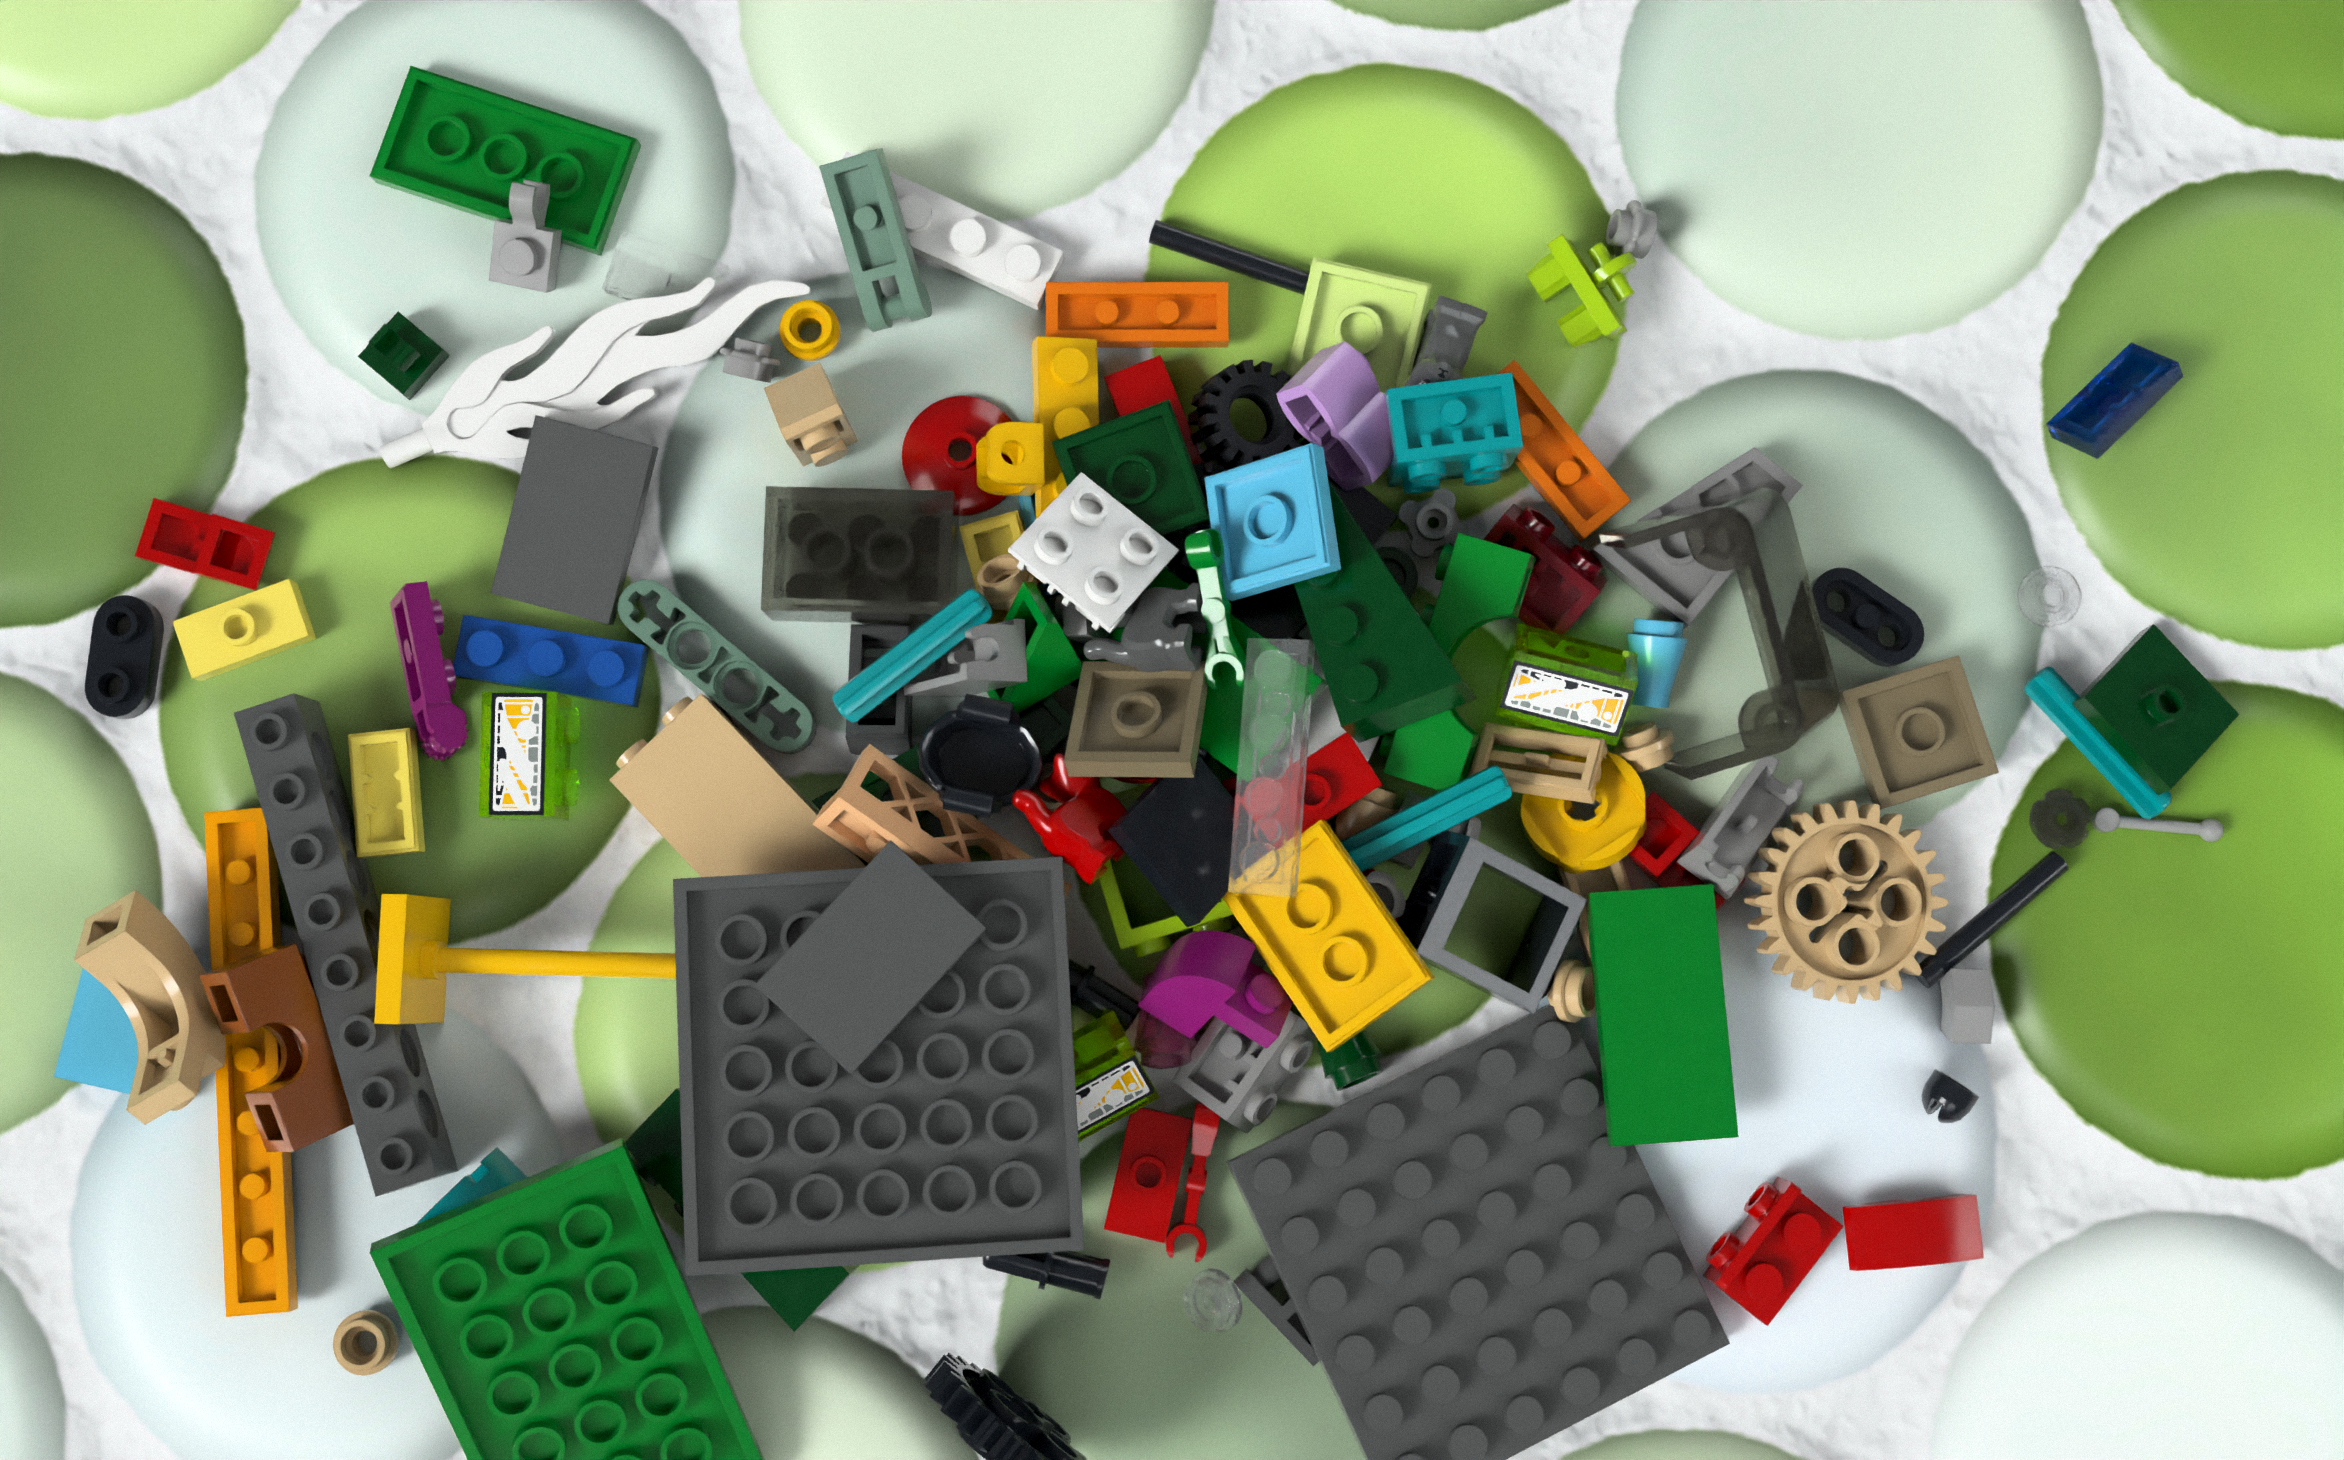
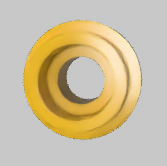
M804 300L793 304L786 310L780 321L779 334L784 347L792 356L803 361H817L827 357L835 350L840 340L841 327L836 314L828 305L816 300ZM810 323L820 325L822 328L821 334L816 340L805 341L800 337L801 330L805 325Z

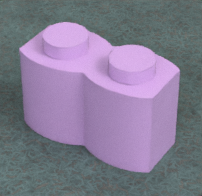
M1344 341L1318 351L1276 393L1284 414L1295 429L1311 443L1323 447L1327 474L1345 491L1372 484L1391 464L1394 454L1385 394L1379 390L1378 382L1367 358Z

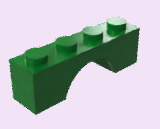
M1458 533L1454 546L1447 543L1444 545L1435 571V579L1443 581L1436 605L1430 603L1425 605L1421 617L1451 662L1462 642L1479 627L1496 620L1518 618L1536 561L1533 555ZM1456 708L1385 733L1379 750V757L1387 759L1383 773L1442 791L1467 778L1480 735L1461 718Z

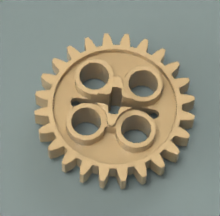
M1855 800L1838 801L1834 810L1830 803H1817L1813 805V818L1807 812L1791 814L1794 831L1788 828H1774L1771 831L1780 847L1778 849L1759 848L1756 852L1768 864L1766 871L1748 872L1747 875L1753 882L1762 885L1761 894L1744 898V903L1761 907L1762 916L1753 919L1747 924L1748 929L1763 930L1768 935L1756 948L1758 953L1769 955L1778 953L1779 956L1774 962L1771 971L1779 975H1788L1794 972L1791 987L1795 990L1807 991L1813 986V998L1830 1001L1834 994H1836L1838 1002L1855 1004L1858 992L1863 999L1880 1000V985L1886 990H1902V980L1899 971L1919 976L1922 970L1914 956L1917 953L1935 955L1937 952L1934 946L1925 939L1927 932L1945 931L1946 928L1940 921L1931 918L1932 909L1948 905L1947 899L1933 896L1931 887L1940 884L1946 879L1945 874L1927 873L1925 868L1936 856L1935 850H1915L1914 847L1919 841L1922 832L1919 829H1905L1899 832L1902 815L1891 813L1885 814L1880 818V805L1862 804L1858 810ZM1846 842L1850 845L1854 854L1853 865L1848 872L1843 871L1838 858L1840 849ZM1881 861L1883 863V870L1876 877L1871 878L1877 871ZM1806 886L1812 894L1813 902L1810 911L1803 917L1797 909L1796 899L1801 888ZM1889 887L1894 893L1896 902L1892 913L1886 916L1882 910L1881 898L1884 891ZM1845 890L1852 891L1847 897L1843 895ZM1846 906L1850 908L1848 913L1841 912ZM1821 926L1815 934L1814 942H1811L1809 934L1815 927ZM1849 931L1854 940V949L1851 956L1844 961L1839 952V941L1842 935Z

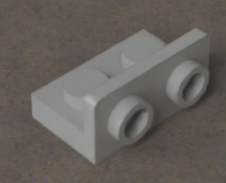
M1289 1011L1279 1037L1266 1049L1215 1017L1171 1081L1224 1120L1243 1132L1249 1133L1255 1125L1264 1122L1272 1113L1277 1103V1092L1288 1076L1300 1070L1308 1061L1313 1050V1040L1316 1035L1307 1022L1292 1011Z

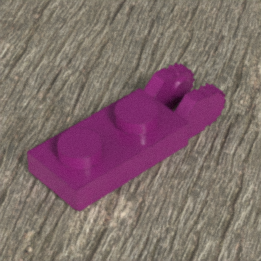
M427 581L406 583L390 602L402 667L418 740L422 741L420 745L424 750L422 753H426L428 759L433 758L434 761L441 760L442 762L446 758H451L452 755L466 744L465 741L469 738L467 736L469 730L465 728V725H467L466 714L451 703L450 695H454L456 691V676L451 660L449 658L443 659L438 637L444 631V617L441 605L437 599L430 598Z

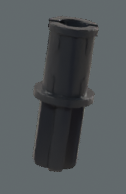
M1068 957L1071 1007L1076 1005L1119 1033L1126 1032L1139 1014L1140 1007L1137 1006L1139 1002L1094 974L1096 967L1089 964L1085 968Z
M1074 1251L983 1257V1265L986 1268L1038 1281V1289L1044 1290L1045 1285L1049 1284L1094 1296L1095 1299L1099 1300L1101 1299L1110 1264V1259H1101Z

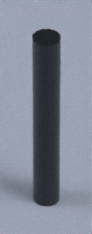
M1156 220L1149 238V243L1302 295L1305 294L1310 271Z
M2054 851L2049 852L1936 949L1935 955H1929L1920 962L1919 966L1922 973L1919 976H1914L1926 988H1931L1951 968L1959 964L2068 871L2069 867L2064 859Z

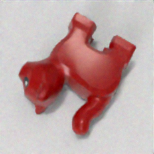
M1058 753L1054 757V769L1051 775L1040 782L1039 788L1044 794L1063 804L1054 812L1050 811L1037 794L1026 789H1018L1013 793L1012 804L1026 815L1035 831L1042 837L1045 848L1054 857H1063V862L1072 866L1080 877L1091 885L1106 872L1108 867L1104 864L1109 859L1113 858L1118 862L1126 855L1125 851L1107 830L1127 809L1118 798L1101 787L1099 777H1069L1064 764L1065 755Z

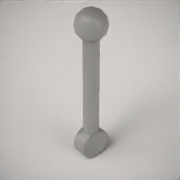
M2112 808L2098 809L2092 814L2091 818L2094 829L2102 833L2112 832L2118 827L2199 835L2207 842L2218 841L2224 833L2223 825L2214 818H2207L2201 823L2153 818L2145 819L2142 817L2121 816Z

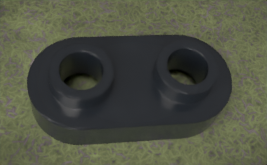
M1834 568L1818 576L1807 589L1805 606L1811 620L1873 664L1883 667L1896 666L1910 660L1919 652L1924 641V627L1919 616L1911 608L1860 573L1848 568ZM1829 592H1837L1843 597L1845 605L1842 612H1835L1829 608L1827 604ZM1881 626H1886L1894 632L1895 642L1892 647L1884 646L1879 641L1878 630Z
M129 595L116 596L103 603L95 614L85 678V695L91 707L105 716L117 719L135 718L144 713L154 700L164 623L158 609L145 600ZM128 615L131 621L130 629L124 635L119 636L116 629L117 623L123 616ZM120 676L123 683L122 689L116 696L112 697L109 694L108 685L114 677Z

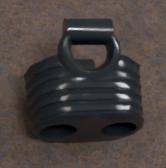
M966 694L964 701L959 703L957 710L945 713L927 727L919 745V768L930 787L939 793V800L943 803V809L991 818L992 814L999 813L1003 807L1013 805L1012 795L1016 790L1026 789L1034 791L1042 775V749L1030 728L1021 723L1020 714L1014 710L1013 702Z

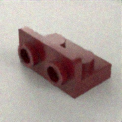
M1512 504L1483 540L1529 553L1536 558L1518 618L1552 646H1555L1599 595L1608 579L1600 573L1603 565L1593 554L1579 545L1569 548L1552 533L1555 530V526L1541 512L1530 506H1526L1522 510L1516 504Z

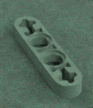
M646 579L632 582L623 590L618 601V613L624 625L764 744L779 753L792 755L802 752L812 743L816 736L817 724L815 716L808 706L670 590L654 580ZM657 595H660L661 598L656 606L659 611L674 623L677 621L680 612H683L686 618L672 626L668 633L647 617L638 623L636 619L640 615V610L635 606V603L641 596L652 600ZM701 631L710 639V653L701 663L694 665L686 664L678 653L679 642L687 633ZM667 633L664 643L660 644L657 638ZM748 670L756 677L757 691L748 702L741 704L732 703L725 695V681L734 671ZM773 689L779 693V696L769 702L772 706L788 717L795 711L801 714L796 724L802 731L796 739L785 735L777 741L774 735L779 729L778 726L762 712H760L756 723L749 719L750 715L756 713L765 705Z

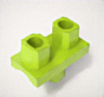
M1563 234L1547 243L1551 253L1543 257L1526 275L1537 293L1546 303L1571 286L1576 290L1583 304L1556 321L1572 348L1579 349L1598 341L1604 336L1613 341L1627 332V328L1602 289L1609 286L1619 303L1635 293L1624 276L1637 264L1631 252L1624 253L1613 259L1603 242L1596 244L1587 251L1597 267V270L1591 273L1571 240H1566Z

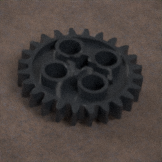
M951 1353L944 1354L924 1379L926 1381L925 1387L932 1392L930 1397L942 1406V1413L958 1423L956 1428L959 1430L960 1436L986 1460L1087 1459L1082 1453L1071 1447V1437L1065 1429L1047 1413L1039 1409L1032 1399L1019 1396L993 1372L984 1368L981 1370L974 1363L968 1364L961 1356L954 1357Z

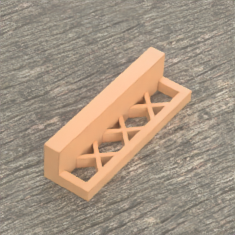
M871 744L861 752L842 787L822 806L812 825L868 863L873 860L890 840L917 865L971 862L966 847L976 845L988 852L992 861L1032 858L971 814L943 809V803L939 800V793ZM869 770L889 783L894 798L893 801L882 802L860 787ZM928 810L938 817L945 836L933 838L920 828L915 811ZM1064 880V892L1066 899V896L1072 885Z

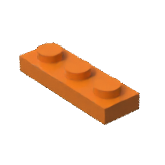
M1046 282V337L1097 339V348H1228V282Z
M1514 360L1497 373L1512 372L1523 441V447L1514 463L1577 540L1582 542L1627 506L1631 500Z

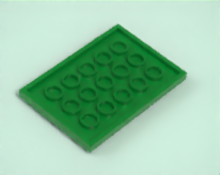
M623 1137L371 1244L369 1253L467 1460H765Z

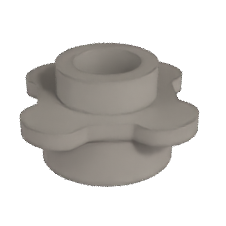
M1444 488L1437 489L1432 497L1420 502L1407 500L1399 509L1398 518L1401 523L1407 525V533L1412 541L1410 549L1418 557L1428 558L1432 556L1434 551L1442 549L1446 543L1454 546L1458 533L1468 535L1467 525L1458 519L1454 508L1456 497L1450 490ZM1430 518L1438 520L1439 526L1432 529L1428 526L1427 522Z

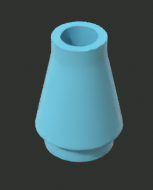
M1634 618L1633 633H1626L1632 689L1634 691L1632 705L1669 708L1670 694L1688 642V638H1682L1683 622Z

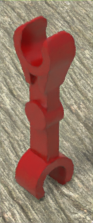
M1201 1102L1196 1103L1192 1123L1191 1154H1194L1192 1168L1189 1167L1186 1181L1185 1192H1188L1184 1220L1170 1228L1165 1243L1168 1256L1173 1258L1174 1241L1178 1235L1182 1233L1193 1234L1199 1243L1195 1253V1262L1202 1260L1207 1249L1206 1234L1196 1221L1200 1196L1204 1195L1206 1185V1158L1211 1155L1220 1119L1219 1115Z

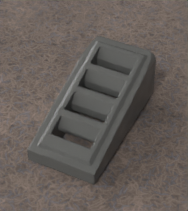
M851 624L848 681L879 658L864 657L865 649H891L913 632L912 624ZM904 686L888 698L896 699V706H877L858 722L851 723L846 719L845 738L851 754L860 755L869 744L885 755H901L911 749L913 696L904 695ZM864 724H895V725H864Z

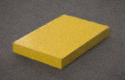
M1319 820L1239 879L1222 897L1326 1052H1332L1435 979L1430 969L1325 820Z

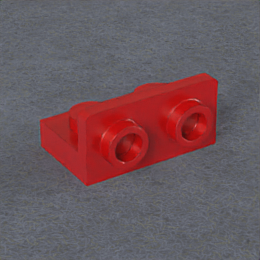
M1777 1177L1772 1184L1765 1181L1752 1193L1744 1207V1211L1749 1215L1734 1234L1727 1231L1714 1243L1706 1256V1261L1710 1263V1266L1702 1275L1766 1326L1771 1323L1843 1228V1225L1802 1194L1800 1187L1792 1181Z

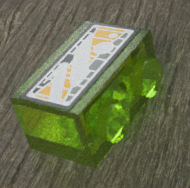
M1517 623L1497 686L1495 715L1505 717L1511 723L1520 727L1537 728L1541 726L1567 734L1605 739L1607 744L1616 746L1638 685L1637 653Z
M482 692L479 817L495 821H569V806H576L579 796L578 773L576 769H570L571 744H577L580 737V715L576 707H571V698L559 692Z
M1114 1011L1072 1032L1078 1141L1081 1142L1101 1129L1155 1101L1160 1096Z

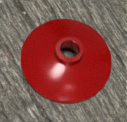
M971 396L945 398L925 408L910 425L902 447L903 470L910 487L919 499L929 507L953 516L977 515L994 508L1005 500L1007 496L990 494L978 487L976 445L993 426L1012 422L1006 413L986 400ZM957 442H966L972 447L971 455L964 461H956L949 455L951 447ZM1002 454L1003 459L1007 463L1012 464L1011 459L1007 455Z

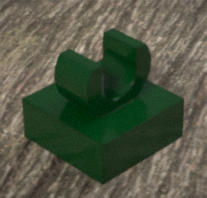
M399 311L387 324L384 323L368 341L369 344L358 355L362 361L409 400L414 397L450 356Z

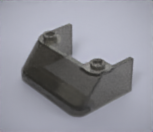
M1754 487L1743 489L1599 534L1602 546L1627 549L1684 531L1690 553L1701 566L1714 571L1736 569L1768 689L1751 695L1742 705L1738 716L1739 733L1675 752L1674 757L1664 763L1665 769L1689 780L1789 749L1826 722L1834 714L1839 703V688L1791 511L1783 496L1772 489Z

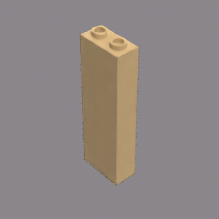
M699 694L694 700L687 696L677 702L661 720L666 727L649 743L641 739L629 747L616 762L620 770L609 779L701 877L865 868L868 865L865 860L812 825L819 812L726 714L703 694Z

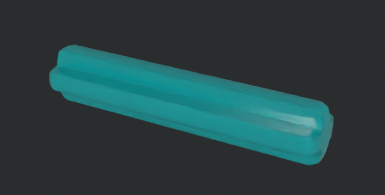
M975 588L965 590L835 691L832 700L839 713L851 723L858 722L966 638L965 632L969 628L985 624L993 616L989 602Z
M2045 667L2027 681L2024 687L2025 693L2142 818L2151 819L2168 807L2172 799L2171 793L2167 791L2157 795L2072 705L2079 695L2054 668Z
M1492 765L1340 842L1361 872L1510 799L1512 796L1511 787L1503 771L1497 765Z

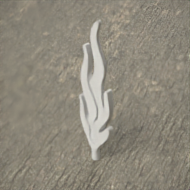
M707 277L688 292L615 303L595 313L581 324L544 364L529 375L516 381H505L506 376L515 367L540 354L555 337V330L552 327L543 326L529 337L488 352L471 363L456 379L438 408L429 418L421 422L423 428L380 446L381 455L390 469L432 451L435 454L463 452L496 459L525 458L529 439L519 438L511 432L532 428L535 415L591 430L603 429L623 420L637 408L658 396L654 388H642L629 393L610 405L598 404L616 387L650 371L667 367L686 366L709 359L725 346L738 328L759 307L777 299L810 295L811 289L804 283L771 280L751 285L730 298L712 314L693 326L657 336H638V333L645 325L652 321L673 317L700 307L716 289L717 282L713 278Z

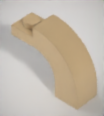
M134 890L86 918L74 961L101 982L116 997L130 1019L138 1044V1062L126 1110L146 1125L170 1110L178 1111L184 1108L197 1096L201 1086L200 1079L224 1066L226 1038L225 1035L221 1034L199 975L206 972L196 954L167 917L137 890Z

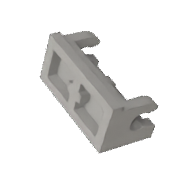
M1011 619L996 624H980L969 628L965 632L966 638L935 662V671L931 676L925 673L920 674L904 685V695L965 697L966 694L974 695L1027 682L1025 619Z
M1766 750L1741 770L1699 829L1700 833L1677 860V863L1706 885L1713 884L1714 891L1726 900L1732 896L1758 859L1759 855L1756 853L1758 849L1767 846L1773 837L1771 831L1781 826L1796 803L1794 802L1804 790V784L1799 779L1793 780L1790 785H1787L1772 775L1777 769L1779 760Z

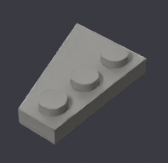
M1754 447L1661 507L1643 516L1618 534L1595 546L1589 552L1674 622H1683V629H1685L1692 623L1803 485Z

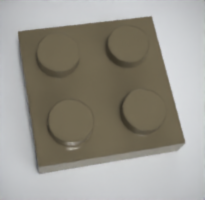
M1959 655L1836 694L1872 804L1880 805V810L1999 773Z
M1083 661L1064 757L1068 776L1194 778L1208 684L1204 676L1206 661H1201L1197 671H1183L1173 668L1150 673L1141 672L1133 666H1124L1109 661Z

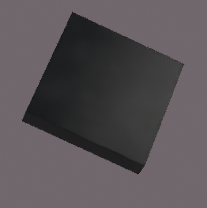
M1199 755L1197 756L1194 778L1157 777L1107 830L1186 927L1199 924L1269 846V842Z

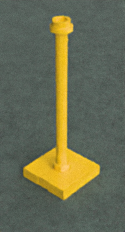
M409 894L381 895L374 1024L444 1023L446 973L676 979L675 953L447 948L449 942L451 899Z

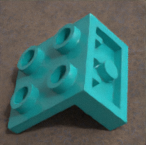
M1512 372L1386 390L1385 398L1394 454L1387 472L1388 487L1403 486L1405 494H1419L1439 489L1440 481L1463 478L1464 485L1466 486L1494 483L1501 480L1500 473L1509 470L1523 447Z

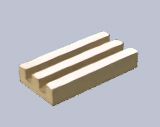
M1484 722L1469 777L1492 765L1502 767L1500 769L1503 771L1512 792L1594 804L1596 797L1595 785L1596 782L1600 781L1602 774L1601 762L1605 760L1608 748L1605 739ZM1493 744L1586 757V762L1549 758L1545 754L1531 752L1520 754L1493 750L1492 747Z

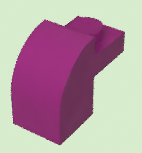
M1197 931L1178 939L1161 957L1137 1006L1189 1039L1214 1015L1267 1049L1279 1037L1293 1001L1276 977L1250 961L1256 947L1255 944L1226 932Z

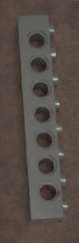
M293 693L234 712L375 1196L399 1191L457 1172L458 1167L415 1024H374L381 908L366 858H357L354 817L319 701Z

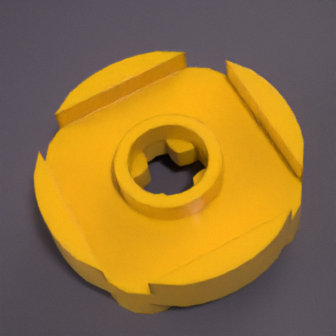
M1608 751L1605 760L1601 762L1602 774L1600 781L1596 782L1595 799L1600 805L1594 810V818L1587 821L1581 818L1576 820L1571 818L1569 815L1573 812V806L1570 800L1523 794L1521 818L1529 842L1542 857L1559 865L1563 871L1570 874H1581L1588 870L1605 868L1620 861L1632 851L1646 830V796L1642 781L1626 760ZM1553 753L1548 756L1554 759L1586 762V757Z

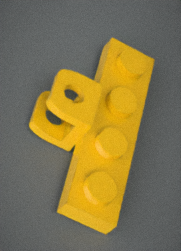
M1037 336L1032 342L1034 423H1000L993 426L986 436L980 439L976 445L977 485L980 489L990 494L1003 496H1032L1035 493L1037 519L1067 487L1052 442L1099 425L1097 339ZM1002 454L1007 455L1011 459L1012 464L1007 463L1003 459Z

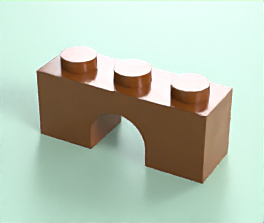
M296 943L269 947L199 975L222 1035L246 1033L263 1027L275 1036L280 1045L281 1062L275 1076L265 1085L245 1093L266 1152H295L354 1124L322 1012L312 988L314 985L305 956L299 953Z

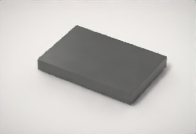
M535 415L491 594L614 625L619 597L623 591L659 448Z
M890 840L762 976L755 986L847 1072L853 1075L987 931V928Z

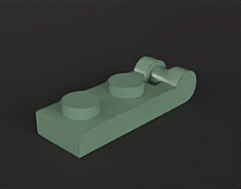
M883 148L820 165V172L862 312L869 329L872 332L891 328L893 320L907 316L911 321L930 317L932 315L930 297L920 278ZM895 276L900 293L886 297L882 293L879 280Z

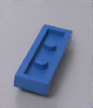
M463 615L453 667L455 676L458 678L638 708L649 648L642 644Z

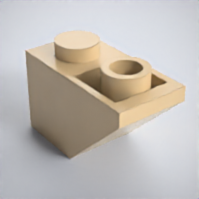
M820 362L764 388L779 429L786 443L803 467L812 462L816 467L836 462L847 455L849 452L847 446L858 442Z

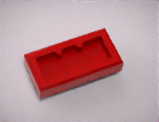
M1345 732L1247 795L1241 801L1276 853L1319 820L1326 821L1381 786L1382 783L1353 738Z
M1132 1105L1104 1230L1165 1243L1193 1118Z

